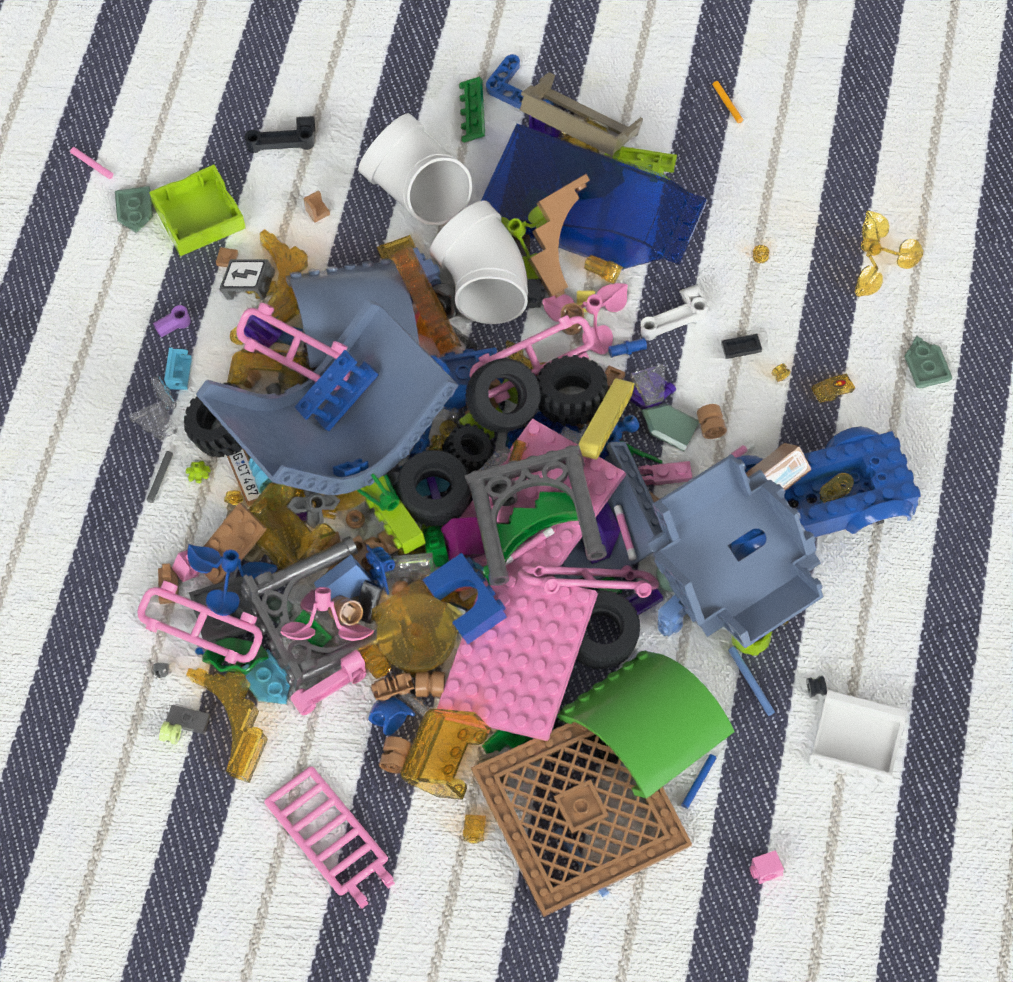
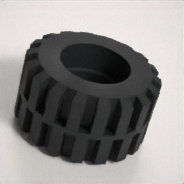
M466 423L465 426L461 424L455 427L442 445L444 452L455 455L456 458H459L465 464L469 474L473 471L483 470L494 452V447H492L493 441L489 440L490 435L488 433L485 434L483 428L479 429L477 425L471 426L469 423ZM461 445L468 446L474 452V455L465 452Z

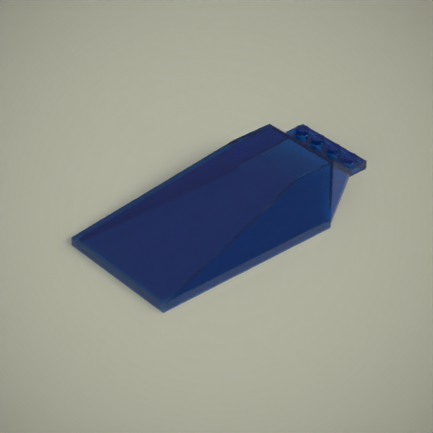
M516 124L481 201L489 202L501 217H505L509 221L516 218L521 222L525 221L528 224H532L528 220V216L538 206L537 203L586 174L590 181L585 183L587 187L579 192L575 189L579 199L572 206L563 222L558 248L622 271L660 259L680 265L707 204V198L690 193L662 173ZM536 226L534 228L525 227L526 232L524 235H530V238L537 240L532 232L537 229Z

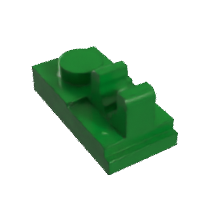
M303 610L293 622H301L306 625L309 623L311 615ZM314 619L310 628L315 629V634L306 640L312 645L324 648L333 636Z

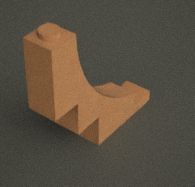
M586 174L537 203L547 223L532 232L543 251L531 257L528 261L537 277L541 279V283L549 297L555 295L558 298L565 294L564 289L568 288L559 262V237L568 212L579 199L575 189L579 192L587 187L585 183L590 181Z

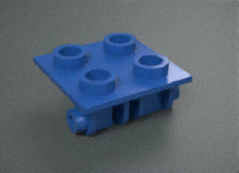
M366 545L368 551L366 559L372 568L369 570L370 576L389 595L385 572L393 570L395 562L382 547L371 549L369 545Z

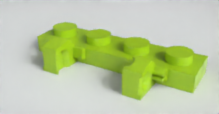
M623 146L613 156L606 153L604 155V162L613 163L612 167H616L615 177L622 178L624 168L633 166L645 168L652 172L650 182L653 183L658 182L659 174H664V171L674 173L677 155Z

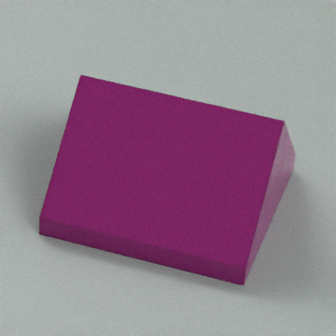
M477 517L450 519L441 528L449 561L460 553L465 558L470 557L471 559L485 555Z

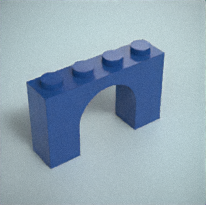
M460 553L424 578L423 581L438 602L461 587H472L478 591L475 605L452 622L466 643L469 644L507 618L503 611L506 607L501 600L498 599L496 601L493 596L496 593L491 586L484 585L483 582L486 580L481 572L474 571L473 568L476 566L471 558H465Z

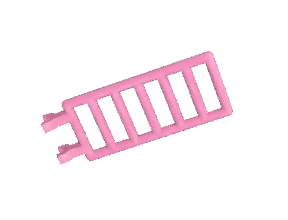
M308 767L265 799V805L338 895L342 896L349 892L362 909L368 905L365 895L356 887L358 883L375 871L388 889L395 884L394 878L382 866L388 861L387 855L314 767ZM311 776L317 784L283 810H280L274 802ZM323 791L329 798L327 801L296 824L292 825L286 818L319 792ZM335 805L341 814L304 840L299 831ZM347 820L353 829L316 855L311 846ZM359 835L365 844L329 870L323 861ZM372 850L378 859L341 886L335 876Z

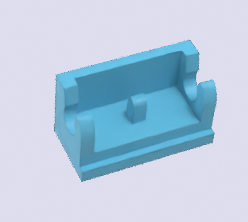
M169 348L164 378L167 389H188L192 356L188 355V350Z

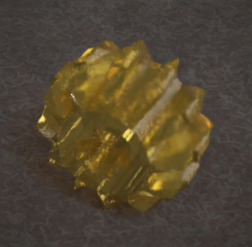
M378 645L368 646L361 652L365 665L374 678L384 677L391 671V665Z

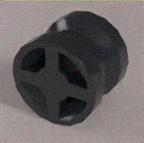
M823 675L818 676L816 679L811 677L806 679L810 698L815 697L817 694L827 695V686Z

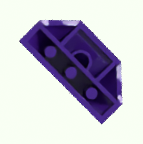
M608 502L596 516L601 541L605 546L607 554L602 559L590 560L591 564L610 558L621 532ZM581 537V542L585 548L583 537Z

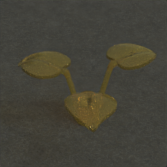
M866 211L862 227V238L864 240L861 243V249L867 253L866 256L869 257L874 267L868 265L860 272L855 288V295L858 297L872 295L882 286L883 276L880 272H877L878 266L872 256L880 254L881 251L897 255V265L903 269H910L920 262L924 252L921 244L915 239L903 241L899 247V252L882 247L879 243L880 238L887 236L889 222L883 215L874 211Z

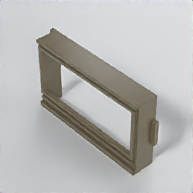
M550 72L540 78V83L536 86L531 85L521 92V95L524 97L520 111L610 156H613L618 149L638 135L643 122V118L640 117L627 127L551 89L555 75ZM544 97L619 135L615 137L541 99Z

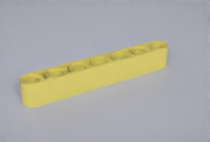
M614 379L579 442L583 457L598 459L633 394V382Z

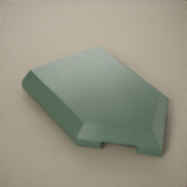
M150 186L115 191L117 221L135 233L153 217L152 201L149 194L151 191Z
M916 336L904 356L916 387L920 389L952 380L953 377L940 346L929 344Z
M668 404L641 410L643 417L646 419L650 435L685 451L699 424L697 419Z

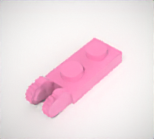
M690 461L638 467L641 475H653L642 477L646 485L681 483L692 479Z

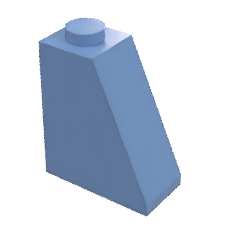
M350 555L315 581L314 584L316 588L327 587L331 589L332 600L336 596H345L347 598L359 596L365 580L372 583L375 582L359 562Z

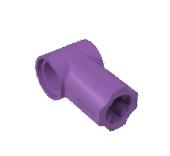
M178 305L172 309L170 314L154 322L153 325L162 338L177 328L188 327L191 319L187 308Z

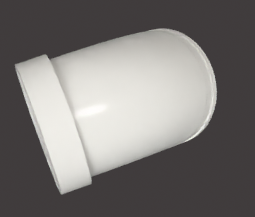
M409 113L394 120L381 132L370 145L359 164L358 170L372 184H379L414 217L426 224L440 225L449 222L454 216L465 209L471 197L472 180L467 168L424 132V126Z
M479 201L466 207L454 216L438 233L430 247V256L443 270H449L455 282V304L464 316L485 324H500L511 321L520 316L527 306V274L520 250L507 228L501 222V215L489 202Z

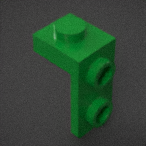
M442 525L423 529L431 570L440 568L449 562L444 536L441 531Z

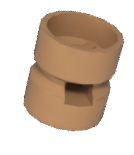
M569 303L561 309L560 318L566 315L569 318L574 316L584 318V310L576 303ZM576 323L562 331L567 335H575L582 330V326Z
M708 404L698 409L697 417L701 424L704 438L716 439L727 432L719 405Z
M385 530L377 533L376 538L372 536L363 541L371 549L382 547L389 556L399 551L393 542V536H388Z
M336 596L331 600L334 601V608L339 622L352 626L361 620L363 608L357 601L345 596ZM328 607V613L334 619L331 608Z
M416 671V697H428L429 694H432L433 697H441L445 687V672L433 671L432 675H430L428 671Z
M387 737L383 746L385 753L381 754L379 767L387 772L403 773L407 763L405 757L409 755L411 743L400 737Z

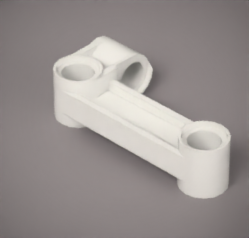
M695 284L679 291L685 303L684 305L654 317L643 318L641 321V337L645 338V340H653L657 335L693 321L704 320L707 316L708 303L700 287Z

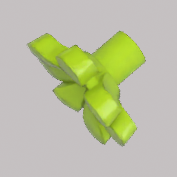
M202 460L192 462L191 467L186 468V474H189L188 480L192 482L195 479L196 483H202V478L208 479V473L211 472L210 467L205 466V462Z

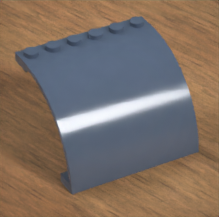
M382 259L379 263L367 261L359 266L347 264L344 265V268L338 269L336 266L327 267L324 271L311 269L308 271L309 273L303 274L301 272H292L289 276H286V283L289 287H292L297 300L304 334L331 347L334 341L337 342L365 302L371 300L379 303L419 344L409 290L401 269L391 259ZM306 343L308 356H306L307 364L310 368L318 367L328 354Z
M609 442L606 446L609 455L604 460L626 473V476L607 502L617 523L618 520L614 507L621 505L637 558L629 560L620 532L610 558L591 564L590 560L587 559L585 548L580 539L561 567L621 570L626 565L631 567L653 553L646 542L661 533L662 529L652 505L654 501L625 442ZM554 575V576H553V577L559 578V579H583V580H585V579L583 578V576H576V575ZM593 576L596 580H601L605 578L600 576Z

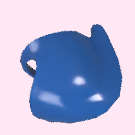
M391 696L388 700H377L373 704L368 720L372 724L383 727V733L389 736L402 726L407 715L415 716V712L404 702Z

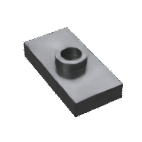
M171 705L166 721L170 722L171 725H181L183 730L204 734L210 714Z

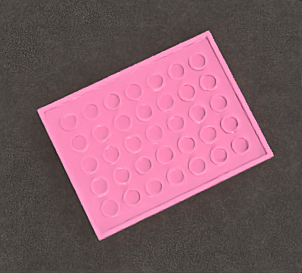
M532 419L498 466L508 464L511 461L524 460L530 456L543 455L548 451L562 450L567 446H577L578 444ZM583 457L585 462L583 470L596 517L622 482L626 473L600 457L597 460ZM559 468L550 470L547 473V477L556 480L562 475L563 470ZM542 471L531 473L533 475H539L540 478H543ZM568 475L563 483L572 489ZM550 486L529 487L517 492L518 500L511 506L513 508H535V500L539 498L540 492L564 491ZM489 496L490 505L494 506L492 498ZM473 501L460 518L477 517ZM569 521L551 526L555 533L506 565L508 573L519 575L518 569L520 567L530 566L535 561L539 562L542 566L561 567L582 537L579 521ZM545 528V529H543V530L537 532L536 534L532 535L531 537H529V538H528L527 540H525L519 547H521L522 545H524L525 543H527L528 541H530L531 539H533L534 537H536L538 534H540L541 532H543V531L546 530L547 528ZM486 555L471 559L482 567L487 565ZM543 574L541 577H537V578H546V577H548V576H554V575H552V574Z
M508 573L509 581L506 584L500 586L490 585L496 593L493 596L496 601L500 599L506 607L503 611L507 618L469 644L462 637L435 713L438 716L548 741L598 593L595 590L580 587H559L556 593L548 594L542 586L528 584L519 575ZM484 577L486 581H484L483 583L485 586H488L489 584L487 582L486 577Z

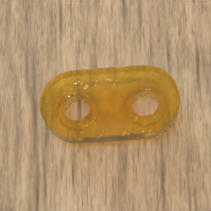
M847 473L836 475L821 487V501L825 503L844 497L853 489V477Z

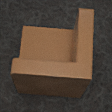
M319 190L304 198L306 212L314 223L330 215L329 209L322 201Z

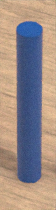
M709 754L681 804L683 808L688 809L717 759L716 756Z

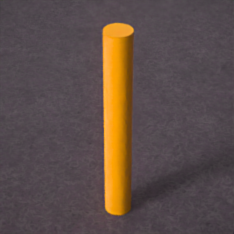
M715 81L712 84L736 122L741 123L743 121L742 116L719 81Z

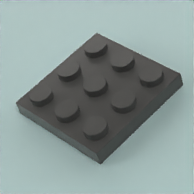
M242 576L229 580L227 592H234L239 597L237 610L230 614V616L240 619L243 612L253 615L250 610L252 606L250 601H246L241 592L243 590L241 586L243 583ZM225 581L189 592L191 600L207 606L206 597L208 593L213 590L223 591ZM194 610L196 618L198 619L200 612ZM209 615L201 629L202 638L212 643L249 633V631ZM257 617L255 626L259 628L260 621Z

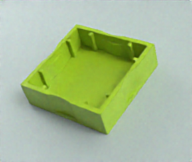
M215 165L149 192L152 205L180 256L246 229L243 215L233 197L227 192L225 183Z

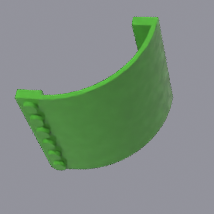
M644 650L636 655L637 657L631 661L625 662L620 669L610 673L605 680L593 685V688L587 693L579 695L578 699L573 703L565 705L557 716L560 721L570 724L576 722L586 727L603 740L624 763L637 784L631 788L634 795L647 799L735 731L718 701L692 672L665 655Z

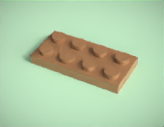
M238 503L203 547L215 549L219 552L220 556H223L226 550H235L239 554V559L242 560L267 528L243 503ZM221 565L217 569L213 568L209 573H203L214 585L224 582L226 578V572Z

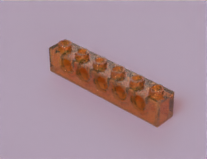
M406 247L391 255L440 355L453 352L462 347L413 248Z

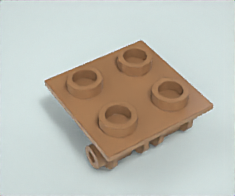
M403 672L397 674L396 679L393 675L390 681L387 677V682L384 679L374 681L370 688L375 699L384 701L390 699L392 695H404L409 693L410 690L415 689L411 682L410 673Z

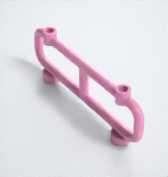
M260 303L258 309L248 308L245 310L237 325V336L245 344L244 349L250 352L257 350L315 382L321 377L320 375L293 361L301 340L335 359L348 348L346 345L336 341L329 347L272 317L274 308L265 303ZM251 315L294 336L286 357L244 334V328ZM351 371L343 378V380H348ZM337 385L333 391H337L341 387Z
M566 315L558 319V324L492 356H489V353L478 357L479 362L472 366L470 377L482 365L496 359L505 358L524 348L534 368L532 373L537 376L540 369L544 368L543 366L547 363L540 365L532 344L576 323L582 326L587 342L559 356L558 359L565 355H568V357L578 355L581 358L583 356L589 358L586 351L592 348L594 344L593 332L589 323L583 317L574 316L569 318ZM507 381L489 390L488 396L489 398L494 397L496 403H500L510 398L507 390L514 387V385Z
M535 561L530 566H522L518 569L519 576L526 583L542 586L548 594L556 593L559 587L634 589L639 597L645 598L651 594L652 590L659 587L658 580L651 573L633 570L628 565L624 566L621 570L542 566L539 562ZM543 574L583 576L585 580L559 579L553 576L546 578L537 577H541ZM593 576L624 577L628 581L596 580ZM634 578L645 579V580H640V581H638V582H632V581H631V580H633Z
M163 581L161 588H150L143 595L137 614L139 620L146 624L145 629L155 633L158 629L225 656L224 661L234 665L236 662L247 663L255 658L263 639L260 628L255 626L257 617L245 612L242 613L240 619L230 615H217L208 606L175 594L178 586L167 581ZM158 595L199 611L200 614L191 634L147 617L145 610L151 597ZM209 615L253 633L255 638L248 654L242 655L199 638L198 636L207 616Z

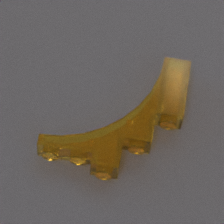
M264 229L260 232V244L273 258L279 273L276 289L267 304L274 308L272 317L287 323L297 316L300 311L293 289L286 283V276H289L292 272H302L308 267V256L304 250H300L296 246L289 249L273 233L270 234Z
M189 668L186 676L190 681L205 687L216 695L227 711L232 730V749L226 772L232 778L250 783L268 740L262 729L253 726L259 710L254 702L245 699L251 685L250 682L246 679V675L240 672H235V674L227 672L224 677L217 673L214 676L210 675L201 668L196 670Z

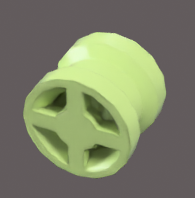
M164 721L160 729L159 740L163 742L168 740L172 744H177L181 735V725H171L170 722Z

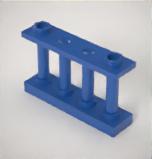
M344 350L295 405V408L306 420L312 414L316 415L315 419L325 430L330 431L379 374L365 361L358 367L356 365L357 361ZM350 371L353 372L347 381L343 380ZM337 385L341 387L335 395L330 394ZM324 400L329 401L322 410L318 408Z

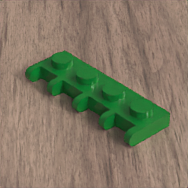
M479 76L459 83V88L464 89V94L459 96V100L465 102V108L460 110V115L466 117V122L461 124V129L466 130V135L461 137V141L464 143L485 137L483 80Z

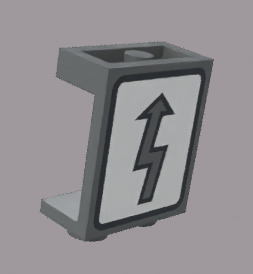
M230 259L219 290L227 300H233L236 291H256L261 300H265L272 278L275 275V269L268 259Z

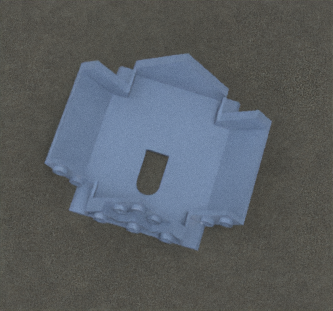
M730 454L652 504L662 532L646 543L653 552L656 566L662 575H665L676 597L680 598L692 622L696 621L707 637L724 627L744 648H747L824 596L821 590L823 588L822 583L818 578L814 579L809 572L821 564L815 554L816 546L814 542L816 539L800 523L799 519L801 516L798 510L789 506L784 498L785 491L783 487L771 479L768 481L761 470L748 477L744 471L746 469L744 462ZM752 529L762 530L766 535L765 544L738 562L729 549L728 544Z

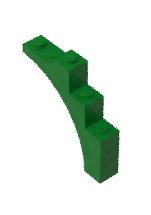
M540 492L539 498L535 500V508L514 507L513 514L509 516V524H497L505 563L517 547L537 532L556 524L578 521L574 502L568 494L564 492ZM487 564L483 568V576L486 577L488 584L491 585Z

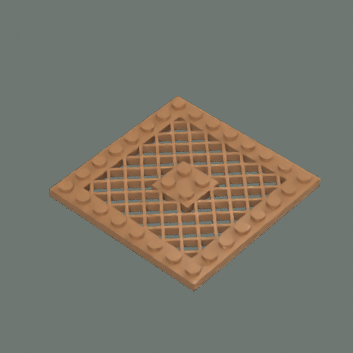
M576 722L568 723L552 730L548 741L535 738L471 767V771L543 917L676 855L693 845L663 787L647 799L644 798L647 805L639 802V796H637L636 801L626 798L627 789L632 790L631 788L634 787V785L629 784L632 777L631 773L627 768L620 766L622 762L620 759L618 764L608 762L609 753L615 754L609 746L597 743L598 736H596L594 742L587 740V738L596 734ZM578 743V746H577V749H576V750H573V749L568 748V747H570V746H572V745ZM582 743L592 746L590 755L579 752ZM595 748L606 751L604 760L593 757ZM560 751L558 759L550 756ZM563 752L574 755L572 763L561 760ZM577 756L588 760L585 768L574 765ZM539 760H542L540 767L531 765ZM545 760L556 764L553 772L542 769ZM591 761L602 765L599 773L588 770ZM559 765L570 768L567 777L556 773ZM604 766L615 769L613 778L602 774ZM523 768L521 776L513 773ZM527 769L537 772L535 781L524 777ZM572 770L583 773L581 782L570 778ZM618 771L629 774L627 783L616 779ZM540 774L551 777L549 785L538 782ZM586 774L597 778L595 786L591 779L584 782ZM505 777L503 783H501L500 778ZM508 777L519 780L516 789L505 786ZM554 778L565 782L562 790L551 787ZM600 779L611 783L608 791L597 788ZM522 782L533 785L530 794L519 790ZM568 783L576 785L575 787L566 790ZM614 784L625 787L622 796L611 793ZM536 787L546 790L544 799L533 795ZM506 791L514 794L512 802L510 801ZM549 792L558 794L553 797L555 803L547 800ZM598 793L606 796L604 805ZM517 795L528 799L525 807L514 804ZM609 797L620 801L618 809L606 806ZM531 800L542 803L539 812L528 809ZM623 802L634 806L632 814L620 811ZM545 805L556 808L553 817L542 814ZM637 807L648 810L645 819L634 816ZM515 809L523 812L521 820H519ZM558 810L560 811L564 821L556 818ZM607 811L616 814L613 823L605 820L609 818ZM526 813L537 817L534 826L523 822ZM650 813H652L656 823L648 820ZM618 816L630 819L627 828L616 824ZM540 818L551 822L548 831L537 827ZM632 820L643 824L641 833L630 829ZM554 823L565 827L562 835L551 832ZM597 823L595 831L586 829ZM600 824L611 828L609 836L597 833ZM646 825L657 829L655 838L643 834ZM524 828L532 830L530 839L528 838ZM567 829H569L571 835L578 832L576 840L565 837ZM614 829L625 832L622 841L611 838ZM661 830L663 836L658 838L659 832ZM535 832L546 835L543 844L533 841ZM581 833L593 836L590 845L579 842ZM628 834L639 837L636 846L625 843ZM549 836L560 840L557 849L546 845ZM595 838L607 841L604 850L593 847ZM641 839L651 841L639 847ZM563 841L574 845L571 854L560 850ZM609 842L620 846L618 855L607 852ZM533 846L541 849L539 857L537 856ZM577 846L588 850L585 859L574 855ZM623 847L632 850L621 855ZM544 850L555 853L553 862L542 859ZM591 851L602 855L599 864L588 860ZM558 855L569 858L567 867L555 864ZM605 856L613 859L602 864ZM572 860L583 863L581 872L569 869ZM542 864L551 867L548 876ZM586 865L595 867L584 873ZM553 869L565 872L562 881L551 878ZM567 874L577 876L565 882ZM551 883L556 884L558 886L553 888Z

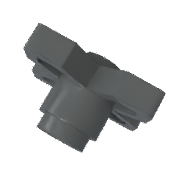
M304 490L305 497H293L287 504V508L294 514L307 511V524L314 530H318L324 522L322 510H334L340 500L334 495H321L320 493ZM311 500L315 501V507L312 506Z

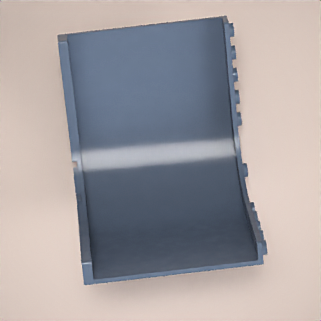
M367 300L337 342L348 347L346 351L357 361L356 365L358 367L365 361L379 375L330 431L322 427L315 419L316 415L312 414L306 420L295 408V405L316 383L311 379L301 386L297 384L284 390V394L276 395L275 393L258 394L206 380L196 393V396L273 483L325 495H339L372 485L375 482L371 476L372 473L377 478H380L394 468L403 458L407 457L412 447L420 440L421 435L431 425L433 419L443 409L444 404L454 394L459 385L379 303ZM327 355L314 373L322 376L336 359ZM332 391L330 394L335 395L337 391ZM324 400L318 408L322 410L329 401ZM361 458L362 462H369L368 469L360 471V473L339 477L333 474L334 466L347 461L352 463L356 459Z

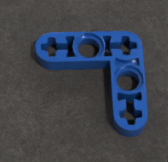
M510 54L505 57L487 80L486 92L520 109L522 104L520 101H523L524 97L521 95L522 90L508 84L520 68V59L517 55ZM503 72L507 74L506 77L498 76L500 73ZM510 91L513 95L505 96L504 93Z

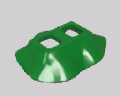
M225 638L214 644L246 655L250 651L253 642L238 638ZM260 645L255 658L250 662H236L235 665L225 666L221 665L225 660V656L207 649L203 654L202 661L213 665L220 672L231 671L247 675L257 664L267 660L269 655L265 648ZM242 664L250 665L247 669L240 667Z

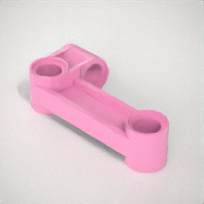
M357 650L340 659V670L310 689H300L290 697V700L301 715L304 716L312 712L316 707V703L348 683L356 684L365 678L367 674L365 661Z

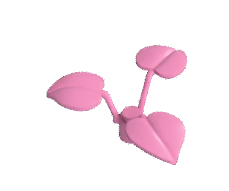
M616 283L606 285L598 290L597 295H590L587 302L584 301L581 305L582 308L586 307L588 313L594 315V328L590 327L594 335V344L589 350L600 355L608 352V346H611L613 342V334L606 325L597 327V315L603 306L610 312H618L625 307L627 302V284ZM565 294L558 298L554 295L543 299L545 312L556 322L560 318L563 306L574 303V300ZM583 333L582 340L584 344L587 342V337L585 333Z
M318 587L315 590H311L300 604L301 609L312 612L309 623L306 625L301 622L287 623L281 628L280 633L294 640L311 638L315 634V629L310 627L312 626L316 611H327L328 607L331 608L336 626L339 629L338 635L341 638L351 641L361 640L373 634L374 630L358 624L352 626L340 625L334 608V601H331V589Z

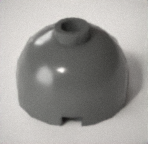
M440 283L426 292L424 298L427 309L431 308L433 311L431 314L437 319L448 321L459 312L455 304V287L452 285Z

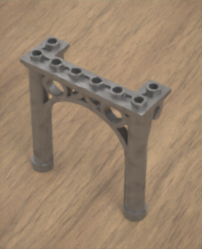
M579 445L567 446L562 450L548 451L543 455L530 456L524 460L511 461L502 466H492L489 469L473 471L465 475L473 497L491 585L500 586L509 581L497 530L498 512L508 498L529 487L550 486L568 494L575 505L587 559L599 560L606 556V549L601 541L583 470L585 462ZM557 468L563 470L562 475L556 480L547 477V473L550 470ZM542 471L543 478H540L539 475H533L531 473ZM568 475L572 489L563 483ZM519 477L518 480L514 481L515 485L512 486L510 479ZM505 483L508 485L502 494L492 492V488L496 484ZM489 496L492 499L496 500L492 510L489 501Z
M350 536L342 539L340 543L275 573L265 572L253 579L252 575L243 576V583L241 584L243 588L241 590L242 595L246 601H250L252 605L250 610L253 616L258 617L260 621L259 628L263 635L267 634L269 648L272 652H276L278 656L276 658L277 663L281 669H285L287 683L290 687L293 686L295 691L299 689L302 683L341 665L340 659L352 651L357 650L362 655L387 642L396 641L403 637L397 622L392 620L374 629L373 634L364 639L348 641L337 647L322 648L312 645L305 640H295L289 644L288 650H286L280 638L284 635L280 632L285 624L290 623L287 612V600L292 588L300 580L332 566L350 555L358 554L356 545ZM288 584L283 595L273 591ZM269 597H276L282 602L280 609L276 611L270 610L266 600ZM282 614L280 624L275 629L269 616L277 617ZM301 646L307 649V656L304 660L300 661L294 658L292 654L294 647ZM311 652L321 654L323 656L317 659L311 658Z

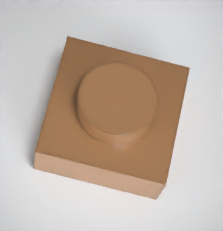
M220 247L216 265L227 267L230 259H237L238 250Z

